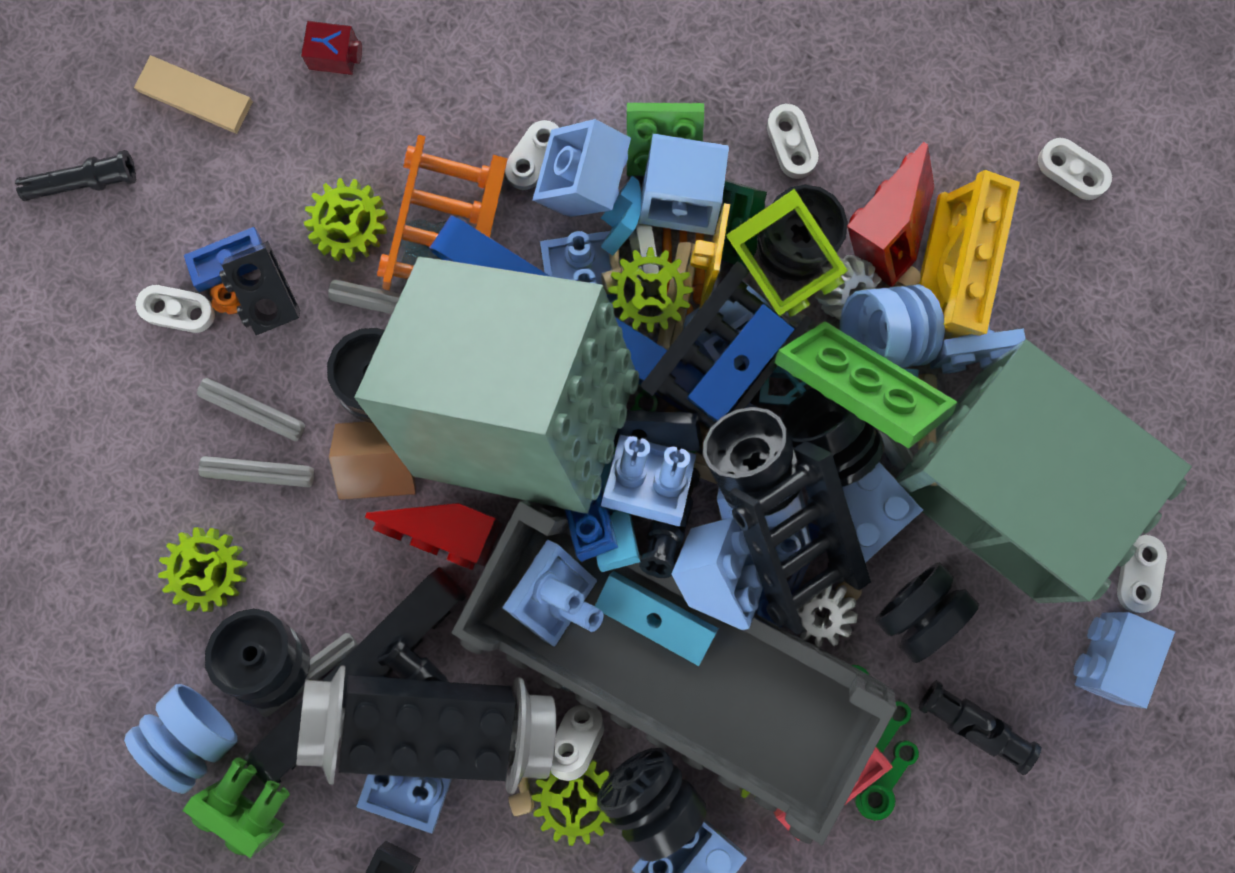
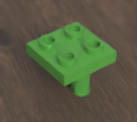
M627 103V136L631 138L628 148L627 176L645 175L653 134L703 141L704 103Z
M234 758L232 765L222 780L192 796L183 812L192 817L191 820L196 827L206 832H213L225 840V845L235 854L246 855L251 858L273 841L285 825L274 816L290 793L284 787L280 792L277 791L280 784L269 780L255 803L241 793L257 770L251 764L247 769L244 768L247 761L241 758Z

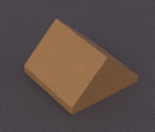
M352 422L335 424L329 460L339 500L416 494L415 477L410 473L374 423Z

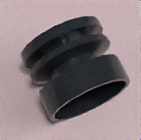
M803 184L789 187L775 198L773 203L795 189L835 252H838L846 239L848 221L844 207L833 194L821 187ZM795 209L758 234L757 250L760 260L770 272L782 279L792 281L810 279L823 271L821 267H826L829 264V261ZM798 234L804 237L803 241L801 240L797 244L792 241L793 237H796Z
M814 388L803 392L794 399L782 414L781 420L794 448L808 441L832 453L842 487L862 479L875 468L882 458L885 446L879 431L835 401L826 398Z
M750 407L735 410L720 418L710 428L703 441V457L726 502L732 509H734L729 495V491L737 488L757 499L797 472L798 462L790 436L781 418L768 409ZM800 490L766 512L764 516H769L785 509L798 496Z
M662 748L644 750L624 761L605 780L597 795L598 807L609 817L610 822L618 830H622V837L642 861H657L681 849L697 833L707 813L704 800L687 780L682 779L681 770L673 764L671 757Z

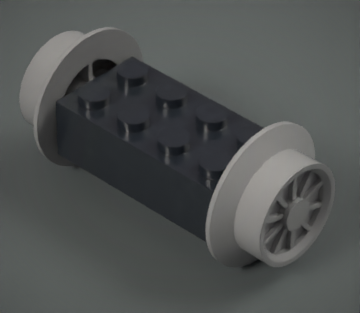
M340 666L331 682L305 680L296 765L322 767L329 785L334 784L338 742H341L339 773L505 781L508 794L515 793L522 778L547 779L550 774L556 737L554 698L552 696L529 695L522 678L516 677L511 689V686L348 675L345 708H342L345 666Z

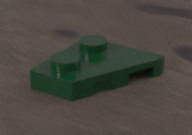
M725 180L722 201L723 206L724 203L730 204L721 260L733 265L738 261L747 267L726 235L765 209L766 191ZM758 234L745 242L753 257L757 250Z

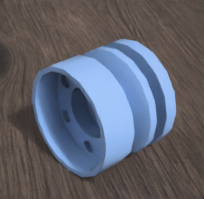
M920 284L859 290L849 296L844 304L840 319V331L901 368L927 365L936 359L942 348L945 335L944 315L940 303L932 291Z
M175 684L156 703V711L159 717L151 714L144 715L140 719L139 726L132 727L125 734L124 741L136 762L150 776L168 789L184 794L191 790L195 785L196 779L202 778L207 773V765L204 760L213 763L219 761L237 743V735L231 724L206 698L188 686Z

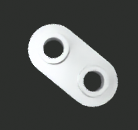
M782 104L775 107L768 118L767 132L779 165L787 176L794 179L805 178L814 171L818 162V151L803 112L795 105ZM789 122L792 129L787 132L782 131L779 128V123ZM795 155H800L805 163L797 166L793 164L791 158Z
M542 120L532 124L509 156L505 174L508 182L513 187L520 190H528L537 185L548 142L542 143L537 139L541 134H548L550 136L552 129L559 128L555 123ZM520 164H528L530 169L526 173H520L517 171V167Z
M1053 139L1039 153L1038 165L1042 173L1081 199H1096L1111 185L1112 174L1109 167L1068 139ZM1053 155H1057L1062 159L1063 164L1061 166L1053 164L1051 160ZM1084 176H1089L1093 179V187L1084 184Z
M638 222L635 230L629 236L631 252L637 250L641 257H646L648 248L653 247L655 257H657L652 226L639 224ZM653 264L638 267L644 273L659 272V267ZM645 281L641 283L645 289L646 297L658 295L656 292L660 287L655 281L651 284H647Z
M152 285L143 289L136 299L138 314L153 325L199 333L207 330L215 319V310L211 302L199 293ZM158 301H164L165 307L163 311L155 313L154 305ZM195 308H201L202 314L200 318L191 320V311Z
M1150 535L1139 536L1133 544L1137 547L1136 552L1120 570L1117 597L1120 604L1126 610L1134 613H1145L1153 610L1159 603L1167 553L1163 543ZM1144 548H1148L1152 553V558L1149 562L1142 556ZM1139 586H1142L1146 592L1143 600L1136 596V589Z
M580 704L572 707L565 714L555 737L551 773L556 778L571 781L581 777L586 772L604 733L602 715L597 708L593 709ZM581 720H588L587 722L582 724L577 723ZM565 752H573L569 757L561 756Z

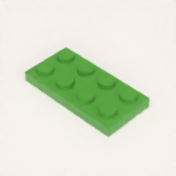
M825 321L779 349L775 364L788 371L793 377L807 383L821 392L826 398L835 401L854 413L859 419L868 422L908 449L952 416L958 403Z

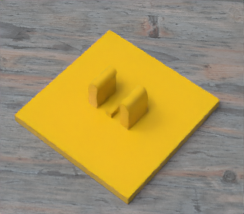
M724 203L712 241L696 240L694 251H692L690 265L706 270L700 308L711 295L720 270L730 204Z

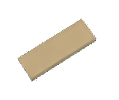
M151 55L134 86L138 92L236 134L253 103L251 98Z

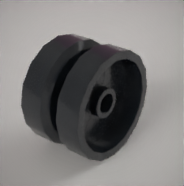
M362 328L345 335L334 346L327 362V379L337 399L356 419L369 423L373 422L354 397L385 331L380 328Z
M940 562L935 563L908 582L896 593L875 619V622L888 636L899 635L906 631L899 648L913 663L926 659L940 649L968 623L979 609V603L966 589L954 590L947 594L952 588L954 577Z
M253 608L238 611L229 616L211 634L205 650V669L211 682L224 693L235 697L247 706L259 709L280 706L293 698L304 685L310 669V650L304 638L269 611Z

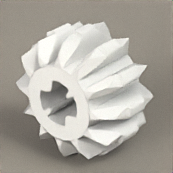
M846 255L844 259L839 257L848 270L841 275L845 282L826 295L820 290L815 296L818 302L822 304L821 309L826 314L832 317L835 316L839 320L841 319L844 304L849 296L855 291L876 289L875 287L882 280L878 274L874 273L875 267L870 262L861 260V258L854 255ZM821 267L824 273L831 269L829 267Z
M845 585L839 586L836 591L832 590L830 586L797 609L802 626L804 627V631L800 636L803 640L808 639L811 635L816 636L815 645L819 647L822 646L824 638L827 637L829 642L835 646L839 642V635L844 637L851 635L852 629L849 624L857 622L858 614L851 611L856 605L855 598H843L847 590ZM818 607L820 611H822L823 607L831 611L829 618L827 614H825L824 618L816 614Z

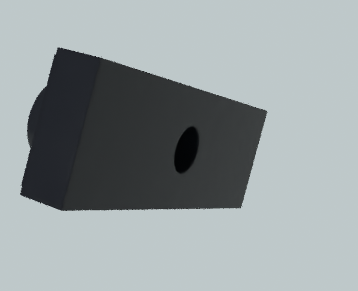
M644 409L636 411L627 410L624 426L621 429H617L613 440L614 447H617L620 435L634 436L639 440L643 438L651 443L666 447H677V450L682 448L687 451H700L702 444L698 414L684 411L655 412Z

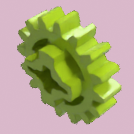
M342 178L337 180V188L334 189L327 183L323 184L325 194L321 196L313 193L311 196L315 200L316 205L305 206V211L312 217V219L304 221V226L307 230L313 231L308 236L309 240L313 245L319 244L318 250L324 256L331 251V256L335 261H340L342 255L346 254L351 262H355L356 252L359 251L365 257L370 256L367 247L371 244L379 248L381 244L376 238L377 234H387L388 231L380 223L388 219L386 211L380 209L384 205L380 196L373 197L374 191L369 185L361 190V185L357 179H353L349 187L345 185ZM345 198H353V199H356V200H354V201L351 202V201H347V200H343V199H345ZM347 214L351 222L344 225L341 217ZM370 220L367 230L362 234L365 223ZM344 238L349 239L351 242L340 243L333 240Z
M653 247L648 248L646 257H641L640 253L634 250L632 251L633 262L629 263L622 258L619 264L623 272L611 273L610 277L618 281L617 286L608 288V293L615 294L618 298L612 303L613 308L621 307L623 313L620 315L619 320L624 321L628 317L632 318V328L635 330L641 323L646 324L648 333L653 332L655 323H659L660 327L666 330L668 329L667 319L669 317L677 322L682 319L677 312L679 307L683 309L690 307V304L683 299V295L692 293L693 288L684 286L683 281L691 275L689 272L679 273L677 270L682 262L680 258L673 263L667 261L669 251L664 250L660 257H655ZM653 264L662 267V269L658 273H644L638 267ZM626 278L634 285V297L628 303L624 295ZM672 278L676 285L674 302L667 296V283ZM644 281L647 284H651L654 281L658 283L660 287L656 292L663 304L653 297L645 300L641 296L644 291L641 283ZM643 307H656L663 314L647 317L638 314V312Z
M194 527L193 537L188 533H179L178 536L181 543L179 545L168 543L166 547L172 552L170 557H160L159 559L161 563L167 565V570L158 573V578L168 579L169 584L162 591L169 594L176 593L172 601L175 605H182L187 601V611L196 612L199 606H201L203 612H212L213 602L219 607H226L228 603L225 596H238L240 593L234 587L235 583L246 582L247 579L239 574V569L248 566L246 561L237 560L236 557L243 551V548L241 546L230 547L229 545L232 543L233 537L224 534L219 538V530L209 528L207 534H205L203 528ZM200 544H211L219 550L206 554ZM200 562L209 563V567L204 570L206 577L195 576L201 570ZM227 567L226 577H225L224 581L222 582V581H221L222 574H223L224 568ZM197 585L206 595L198 596L187 589Z
M595 759L590 762L586 772L581 777L569 781L561 790H551L552 785L558 780L551 771L548 779L538 778L536 784L543 790L542 792L532 794L531 800L541 802V806L533 811L534 817L544 816L546 820L540 829L544 832L552 827L555 830L553 837L555 842L562 835H567L569 846L574 845L577 836H582L586 845L590 844V833L595 831L596 834L602 837L605 834V830L601 823L603 821L611 823L609 817L597 805L598 793L591 792L584 783L586 775L594 780L599 789H601L602 784L610 774L608 769L600 773L596 772L597 760ZM575 782H578L579 796L582 799H586L587 803H580L575 818H573L571 803L564 801V798L571 796ZM550 806L561 811L566 817V825L556 819ZM589 811H600L594 820L580 826L581 818Z

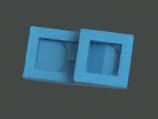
M633 176L620 190L613 209L605 211L601 217L612 229L600 247L612 256L633 233L640 217L641 189L639 181Z

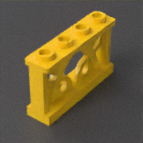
M988 170L977 173L975 181L950 193L942 192L937 197L918 285L920 284L930 289L940 303L944 315V340L969 334L980 336L987 334L1020 184L1016 180Z

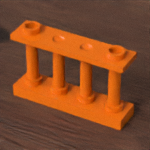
M418 135L415 147L408 145L403 168L410 169L390 254L381 255L377 276L383 277L382 289L390 291L393 276L408 280L414 265L397 261L402 240L430 247L439 234L406 225L411 204L468 218L469 223L476 224L475 229L490 238L508 158L493 155L490 166L482 165V168L423 153L426 136ZM419 168L478 183L477 187L484 189L481 202L474 200V203L471 204L414 189Z

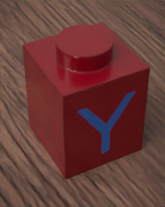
M307 21L301 57L309 70L353 75L354 63L360 64L362 42L358 41L352 26Z

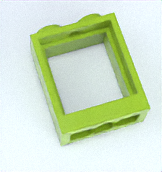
M795 189L726 235L779 316L787 312L790 318L810 305L807 299L818 290H821L826 295L845 282L841 275L848 271ZM795 209L832 268L782 300L745 245V242Z

